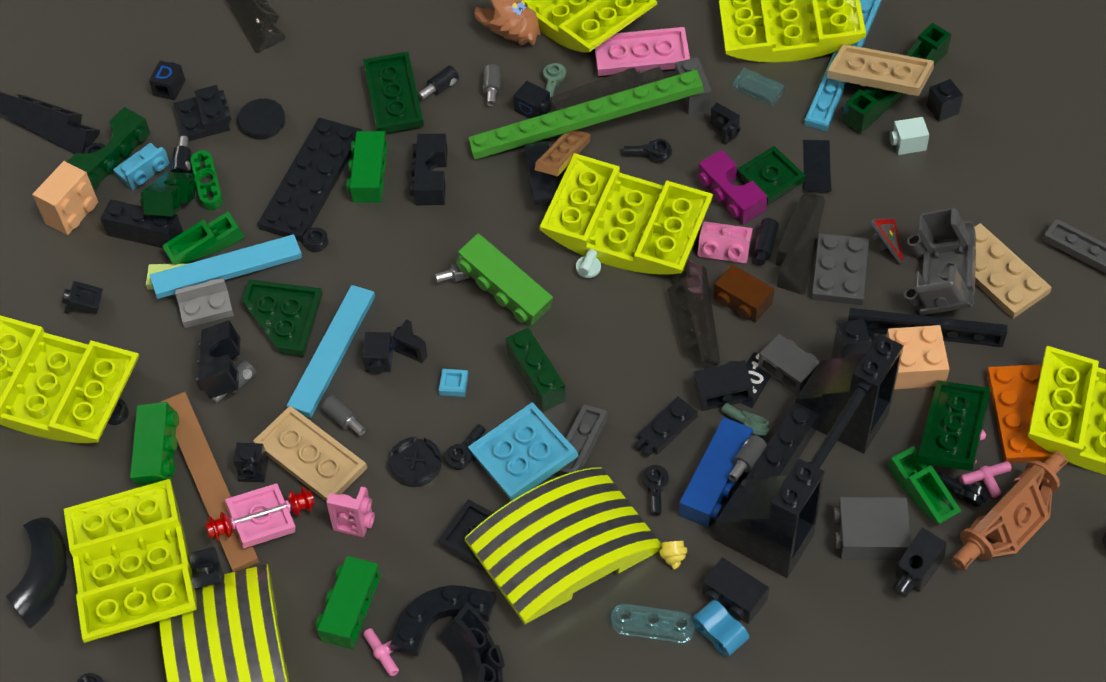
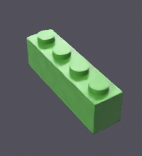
M479 233L458 251L456 264L459 270L466 275L469 274L476 280L477 285L482 290L490 292L496 302L503 307L506 306L513 312L514 317L519 322L531 327L550 309L553 296Z

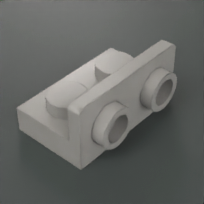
M224 278L175 290L184 328L234 316Z

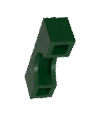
M126 107L122 108L109 121L113 134L110 142L104 148L93 153H75L67 161V163L87 173L93 189L97 188L100 182L112 173L113 169L151 134L146 119Z

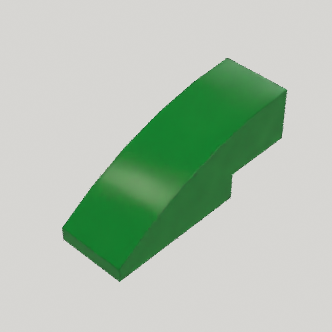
M227 211L208 224L204 219L163 244L162 247L175 265L217 253L244 239L245 235L230 212Z
M914 446L889 460L887 467L915 504L937 525L962 512L932 465L927 467L924 463H918V452Z

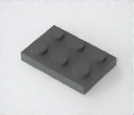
M819 233L812 291L813 300L863 305L869 238Z

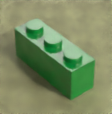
M357 131L356 140L351 143V153L354 157L353 160H349L351 178H347V193H351L353 203H382L388 149L385 131Z
M167 402L137 406L130 478L139 487L170 479L172 482V475L175 473V463L173 460L174 450L177 449L176 426L179 425V415Z
M346 556L344 564L339 565L336 572L334 589H330L326 597L327 606L325 612L319 615L316 622V630L319 633L321 642L351 650L354 649L381 578L378 563Z

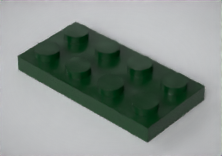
M408 51L363 59L377 131L389 133L424 126Z
M937 380L918 453V463L973 471L991 388Z

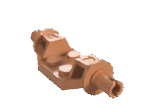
M1054 451L1044 463L1037 460L1028 462L1025 467L1026 470L1014 479L1015 486L987 515L979 516L970 528H966L961 532L960 538L964 546L951 558L953 565L957 569L965 571L976 558L989 561L993 557L1015 554L1050 518L1052 492L1056 491L1060 486L1056 474L1068 463L1065 455L1059 451ZM986 537L993 541L994 544H990Z

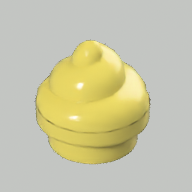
M684 541L662 542V549L659 550L660 556L665 559L668 565H671L672 569H676L681 565V561L685 559L687 547H684Z

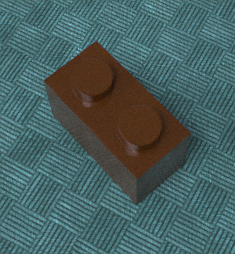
M733 264L714 285V299L720 305L731 308L742 318L749 319L754 323L761 318L773 303V287Z

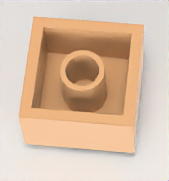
M65 161L32 194L45 224L66 235H69L74 228L78 227L83 218L98 203L87 173Z
M940 325L888 329L886 337L904 345L894 390L936 387L937 380H947L949 364Z

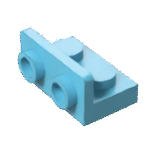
M149 143L114 168L113 171L115 176L133 191L156 173L162 171L170 162L163 147L157 149L152 143Z

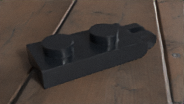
M676 397L638 434L637 438L639 440L634 448L637 451H641L647 445L642 452V455L646 458L654 451L659 454L698 417V411L680 397Z

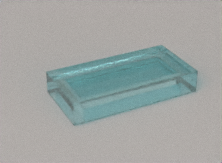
M745 67L733 81L732 88L772 106L775 105L785 91V85Z

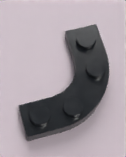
M457 585L439 587L425 592L414 599L402 613L390 643L391 651L418 657L426 633L431 625L440 618L450 615L455 616L466 602L485 621L489 622L496 601V592Z

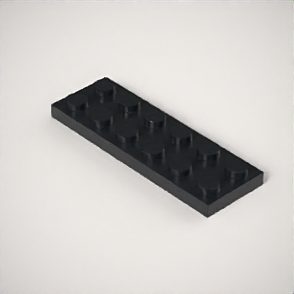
M319 117L257 223L259 230L283 237L294 234L297 241L303 242L304 233L311 229L352 155L351 143L356 140V132L362 131V129Z

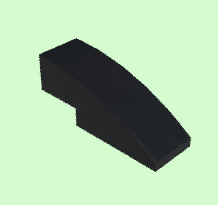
M548 141L524 144L534 205L551 203L557 191L555 176L535 170L536 161L549 149Z

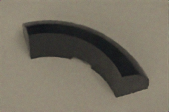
M45 517L33 519L23 525L31 541V559L22 580L6 595L13 608L30 629L55 604L54 599L60 587L64 586L68 568L66 564L67 548L61 532L50 518Z
M468 602L451 619L439 637L455 654L462 670L464 682H503L502 668L505 664L500 646L494 644L488 633L491 630L490 627Z

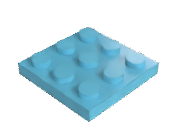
M533 402L468 446L473 457L511 501L532 490L579 457L577 450Z

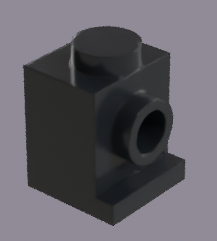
M236 443L233 462L238 472V482L265 483L269 459L263 443Z

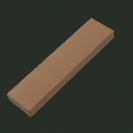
M578 130L564 133L536 161L535 170L559 176L569 165L573 154H579L588 145L591 134Z

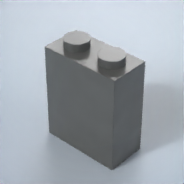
M840 497L838 508L833 509L834 524H839V532H835V549H840L841 559L901 560L911 544L907 497Z

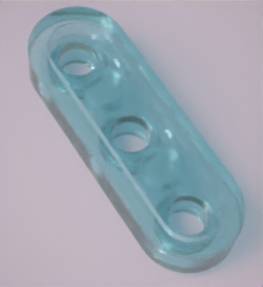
M621 604L616 606L611 613L613 629L624 635L684 643L693 638L696 626L690 614L680 611ZM628 614L630 618L624 620L620 616ZM651 618H655L658 620V622L652 624L648 620ZM679 622H683L686 624V626L680 628L676 624Z

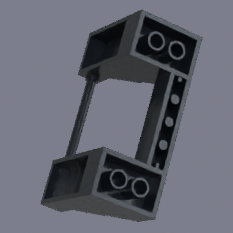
M878 333L866 353L848 354L846 358L820 361L745 480L741 482L716 520L714 540L785 578L789 577L814 536L825 473L820 467L837 441L865 454L889 415L904 345ZM816 430L827 435L810 462H805L799 458Z

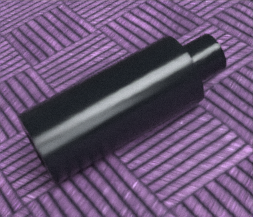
M765 218L761 221L753 255L756 257L755 263L758 265H764L765 261L771 258L779 223L772 218Z

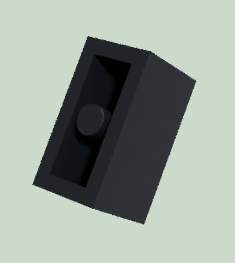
M745 360L738 362L730 361L725 365L704 367L694 371V385L702 411L723 407L726 403L732 405L753 400V384Z
M723 557L703 581L702 594L708 602L712 600L718 601L731 617L738 621L743 620L747 624L752 621L768 600L769 587Z

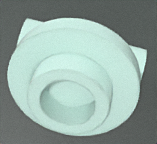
M589 249L586 256L581 257L577 261L576 271L580 276L592 278L599 274L601 263L596 258L597 252L595 250Z

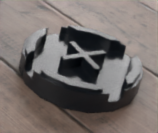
M268 98L256 99L242 107L238 114V123L245 135H250L254 139H266L276 135L281 126L283 128L285 125V113L282 106L275 100Z
M406 438L397 443L390 453L389 470L393 478L400 484L408 487H421L431 483L438 476L442 468V457L437 445L426 438Z

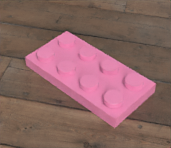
M685 27L616 33L595 48L598 76L625 74L629 68L631 73L640 72V69H643L644 72L675 69V62L690 59Z

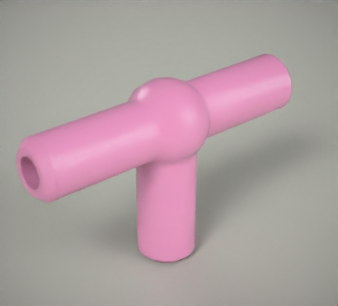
M1008 461L992 466H982L979 470L960 475L959 480L963 485L983 480L991 497L997 499L1002 495V492L994 476L1010 472L1012 466Z
M366 629L363 636L372 648L374 657L380 660L389 676H395L399 672V668L389 655L394 652L390 648L391 641L382 644L373 629Z

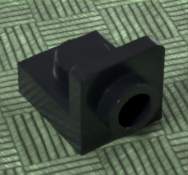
M716 102L711 108V124L717 129L722 130V143L726 145L740 133V115Z
M73 281L70 290L65 289L61 303L66 304L64 313L69 314L72 307L97 314L103 288Z
M406 319L402 326L397 327L393 335L396 352L423 363L427 357L426 343L419 336L413 335L412 323Z
M215 547L189 554L192 567L191 579L194 589L222 582V568Z

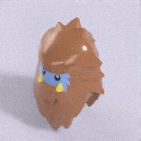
M490 0L495 10L475 8V17L484 27L489 28L491 32L501 35L509 41L518 42L519 45H524L527 42L534 45L537 36L540 35L536 12L528 8L523 0Z

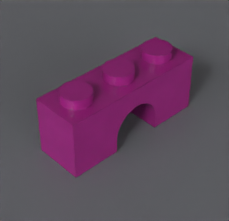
M721 150L699 163L697 178L703 187H707L715 200L727 208L730 216L734 219L736 218L744 225L766 211L767 195L753 181L742 186L731 184L736 180L737 165Z

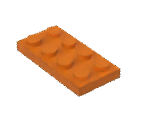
M1041 364L988 367L987 377L989 387L991 388L990 392L1004 462L1026 463L1032 460L1045 462L1052 454L1028 437Z

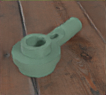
M558 63L549 64L543 70V76L547 81L546 90L550 92V101L553 99L556 86H560V83L566 77L565 67Z
M728 403L723 406V413L734 420L740 421L743 425L753 428V435L761 437L768 434L769 422L765 418L754 413L741 412Z

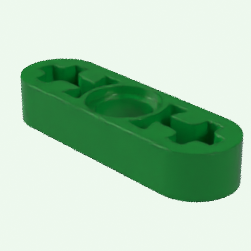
M197 151L191 156V165L195 174L199 198L204 209L216 210L222 205L223 198L214 162L208 151ZM201 161L205 162L206 168H201ZM205 177L213 178L209 183H201V180ZM212 191L213 199L209 200L207 192Z

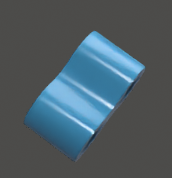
M716 600L709 602L691 618L695 628L709 639L725 657H729L749 640V634L743 625L731 617L726 609Z

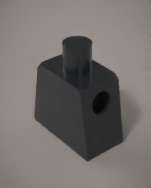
M922 527L897 565L896 577L898 580L892 587L894 592L904 598L908 596L912 589L921 592L944 561L947 542Z

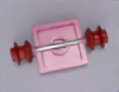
M277 483L225 499L230 519L223 512H220L219 519L214 520L211 516H208L209 522L205 523L206 532L209 538L214 537L215 541L218 542L220 535L225 534L227 538H230L233 529H235L243 549L295 533V524L290 511L297 517L300 516V510L303 509L311 513V507L315 506L314 498L310 490L306 491L304 487H301L299 494H295L291 490L287 500L284 501Z

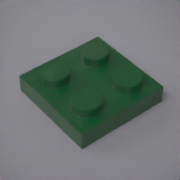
M772 146L737 168L736 173L745 184L753 181L767 195V205L805 182L806 177L775 146Z

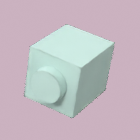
M923 117L894 122L893 131L890 132V142L892 146L896 147L898 155L927 150L929 132Z

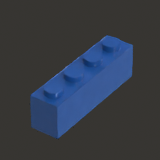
M723 417L679 502V516L708 528L713 519H718L723 509L721 503L724 497H730L734 487V483L729 478V474L735 467L733 459L749 436L753 435V428Z

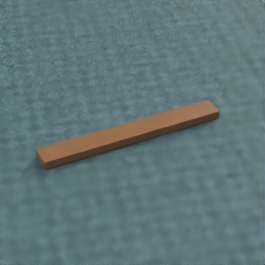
M183 392L161 401L167 402L179 415V425L176 426V439L209 516L214 520L219 519L220 512H223L230 519L225 505V499L231 497L186 393ZM233 529L230 538H227L225 534L219 536L233 572L244 570L260 563L253 546L242 548L235 529Z

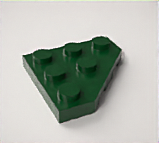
M249 279L242 299L246 309L279 353L305 356L322 299V289Z

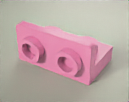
M704 221L699 237L698 256L747 263L753 228Z
M361 486L356 499L346 494H329L326 503L333 531L364 538L367 528L373 526L375 513L371 509L372 499L369 498L367 488Z

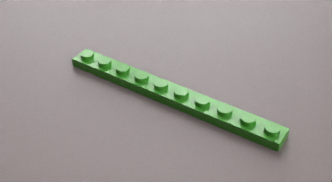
M696 69L469 137L472 153L476 160L520 147L524 144H530L704 92L703 84Z

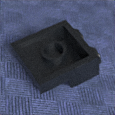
M217 85L195 90L196 97L174 103L182 136L188 137V142L230 131L228 121H231L232 118L229 108L223 107V104L227 103L224 90L219 91Z

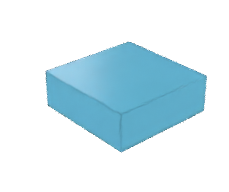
M442 369L439 395L465 397L469 376L468 370Z

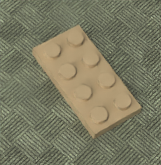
M843 44L827 70V78L919 96L934 69V61Z
M981 223L974 227L976 233L975 284L1012 319L1050 294L1052 287Z
M289 406L253 440L254 443H263L269 458L326 502L330 493L342 494L367 469V465L363 460L292 406Z

